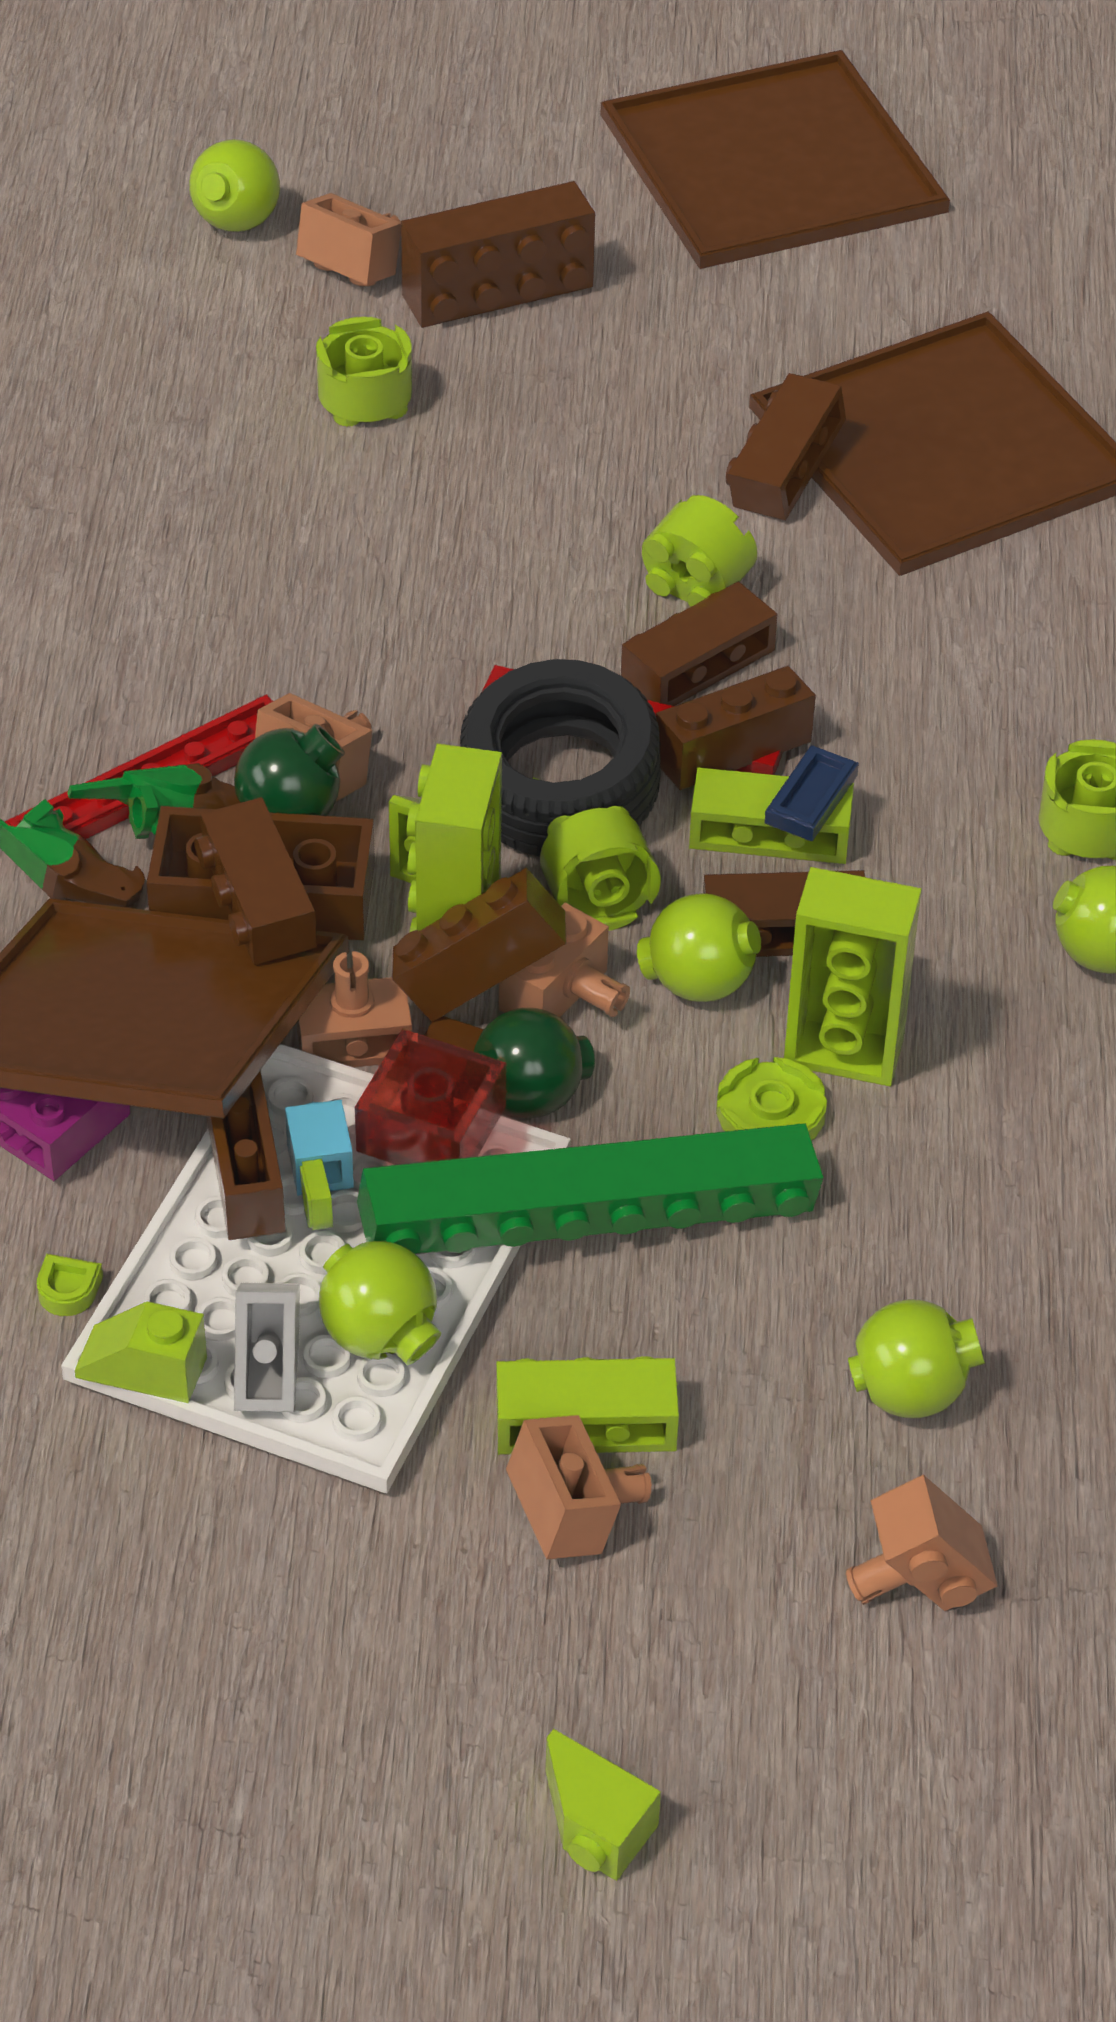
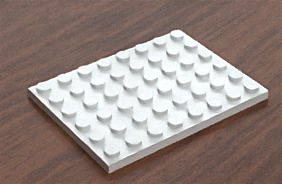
M280 1044L262 1067L261 1075L283 1185L286 1232L228 1241L209 1129H207L62 1363L63 1380L387 1494L520 1246L495 1245L472 1248L460 1253L439 1251L416 1254L427 1266L436 1286L437 1308L432 1323L441 1332L440 1338L425 1355L408 1366L396 1353H386L387 1357L380 1360L356 1356L338 1345L326 1330L319 1310V1291L321 1282L327 1274L323 1266L329 1257L345 1244H350L354 1248L366 1242L357 1205L363 1168L571 1147V1139ZM342 1099L353 1151L354 1188L330 1191L333 1227L312 1231L307 1225L302 1195L297 1196L287 1147L285 1107ZM240 1283L300 1284L299 1351L294 1412L234 1411L236 1290ZM146 1301L204 1314L207 1359L189 1404L75 1378V1368L93 1326Z

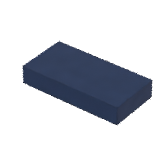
M811 745L766 809L765 824L813 842L858 776L859 763Z

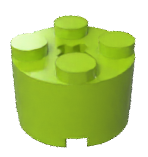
M374 317L348 318L330 326L329 335L323 340L320 336L316 344L317 386L319 400L323 407L333 414L334 421L339 425L347 427L357 425L359 422H374L387 418L398 419L406 415L408 403L412 397V344L408 334L397 325H395V331L381 326V319Z
M692 495L687 501L683 502L681 499L643 542L642 558L648 571L645 577L646 583L655 594L663 597L671 594L688 602L691 607L706 599L712 593L719 592L738 581L740 582L757 560L758 552L755 539L749 530L743 535L734 524L739 517L721 502L703 495Z
M1096 739L1080 740L1069 744L1067 752L1056 757L1055 753L1049 758L1045 769L1039 810V824L1044 835L1048 838V847L1052 852L1062 856L1073 854L1086 858H1109L1116 860V743Z
M612 806L609 808L589 809L572 816L564 815L557 817L550 823L547 829L548 837L541 849L540 865L552 895L560 906L567 903L609 926V931L624 927L637 919L636 911L647 900L650 905L653 903L660 889V871L638 824L630 817L629 812L625 808Z

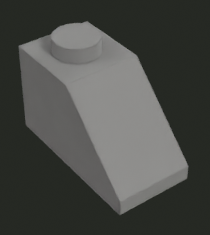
M240 1283L237 1288L235 1300L234 1411L294 1412L299 1351L300 1284Z

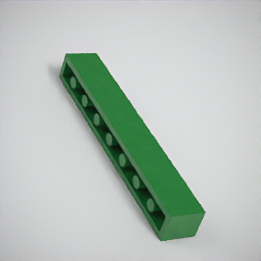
M803 1123L363 1168L357 1205L366 1242H391L409 1249L414 1254L439 1251L460 1253L472 1248L495 1245L515 1247L532 1241L551 1239L571 1241L583 1236L607 1233L627 1235L644 1229L662 1227L682 1229L694 1224L718 1221L738 1223L749 1218L774 1215L793 1217L804 1212L813 1211L824 1177L807 1125Z

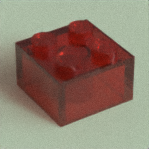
M402 1028L355 1105L356 1152L394 1165L478 1157L506 1108V1063Z

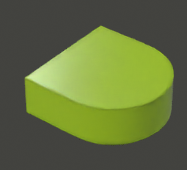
M322 1159L303 1161L302 1166H300V1179L308 1228H311L312 1231L332 1228V1197Z
M46 1253L37 1277L38 1298L42 1307L58 1316H73L88 1309L94 1302L103 1279L102 1264Z

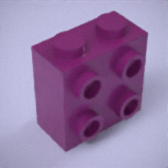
M0 1088V1146L52 1181H55L130 1115V1105Z

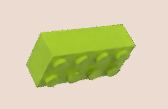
M437 743L431 765L422 764L418 779V797L422 798L420 804L411 803L407 819V836L415 837V842H412L410 846L407 864L408 874L416 875V880H412L408 898V912H413L417 915V917L412 919L410 932L424 929L442 918L451 907L458 904H466L486 892L495 881L501 879L502 752Z
M810 867L796 913L784 1058L805 1065L811 1071L891 1087L905 1034L922 888Z

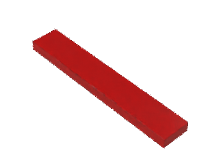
M267 694L85 783L121 778L124 771L196 763L208 768L212 776H215L237 765L244 749L255 739L258 709L268 705L273 700ZM68 791L47 801L54 807L53 810L60 809L63 813V826L79 834L84 839H88L129 818V806L117 799H69ZM33 808L4 822L9 826L16 827L23 820L24 815Z

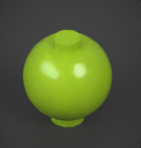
M229 139L211 145L200 154L191 170L189 191L195 209L205 221L224 231L241 232L260 225L273 212L279 199L280 179L273 160L263 149L248 141Z
M1100 866L1083 872L1072 882L1069 880L1065 881L1054 898L1053 909L1057 911L1055 919L1057 935L1067 954L1078 964L1089 970L1112 974L1116 973V866Z
M708 893L691 894L675 900L659 914L652 926L650 936L641 938L638 941L637 959L640 970L646 979H659L664 987L673 994L695 1002L715 1001L732 994L747 980L754 967L756 954L761 949V937L757 925L750 921L746 914L730 900Z
M386 1241L365 1242L354 1248L350 1244H345L325 1262L323 1269L327 1274L321 1282L319 1291L320 1315L329 1335L343 1349L356 1356L375 1360L385 1359L387 1357L386 1353H396L408 1366L419 1360L438 1341L441 1332L432 1323L437 1308L436 1286L427 1266L412 1251L401 1245Z
M917 1299L900 1300L890 1303L870 1316L862 1326L855 1342L858 1355L848 1358L856 1391L860 1392L868 1389L871 1401L877 1407L889 1414L903 1418H923L943 1411L965 1389L970 1368L985 1364L972 1318L957 1322L943 1307Z

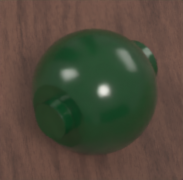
M314 724L306 733L292 728L268 731L249 743L237 762L234 774L236 796L240 803L262 797L270 813L327 816L336 803L340 788V776L336 762L345 752L340 744L318 724Z
M517 1008L499 1015L485 1027L476 1042L474 1052L469 1057L468 1069L472 1082L478 1086L481 1094L494 1108L516 1118L533 1119L547 1116L559 1110L572 1098L578 1089L580 1081L589 1079L592 1076L595 1067V1055L590 1040L584 1035L576 1036L572 1028L557 1015L539 1008Z

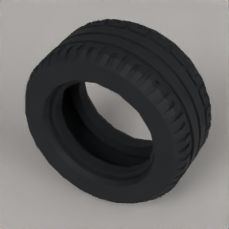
M552 659L534 662L511 670L491 683L469 707L468 714L465 715L461 727L460 747L502 752L501 842L509 847L540 857L541 849L548 837V826L554 819L560 816H572L576 813L595 808L621 806L629 812L630 817L640 826L642 821L649 816V812L652 811L654 802L658 798L661 777L659 726L655 712H653V708L648 703L645 695L621 675L601 665L580 660ZM566 735L594 740L606 747L614 757L602 770L583 779L554 783L528 778L514 770L508 762L521 747L541 738Z

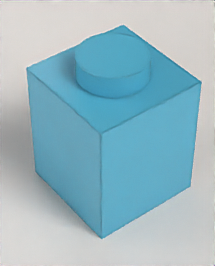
M342 1099L285 1107L287 1147L297 1196L302 1195L300 1166H302V1162L322 1159L330 1191L354 1188L353 1151Z

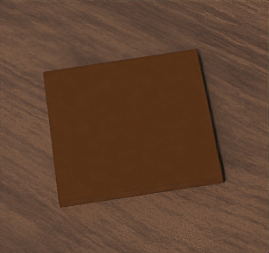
M843 50L601 102V117L699 269L949 213L950 199Z
M989 311L804 375V377L841 385L846 421L811 478L899 576L1116 496L1115 440ZM782 384L750 394L749 408L759 419L762 418L767 410L770 395L774 390H779Z
M49 898L0 952V1088L225 1118L332 976L335 958L341 953H349L348 935L316 931L317 948L254 965L246 946H237L235 944L229 920Z

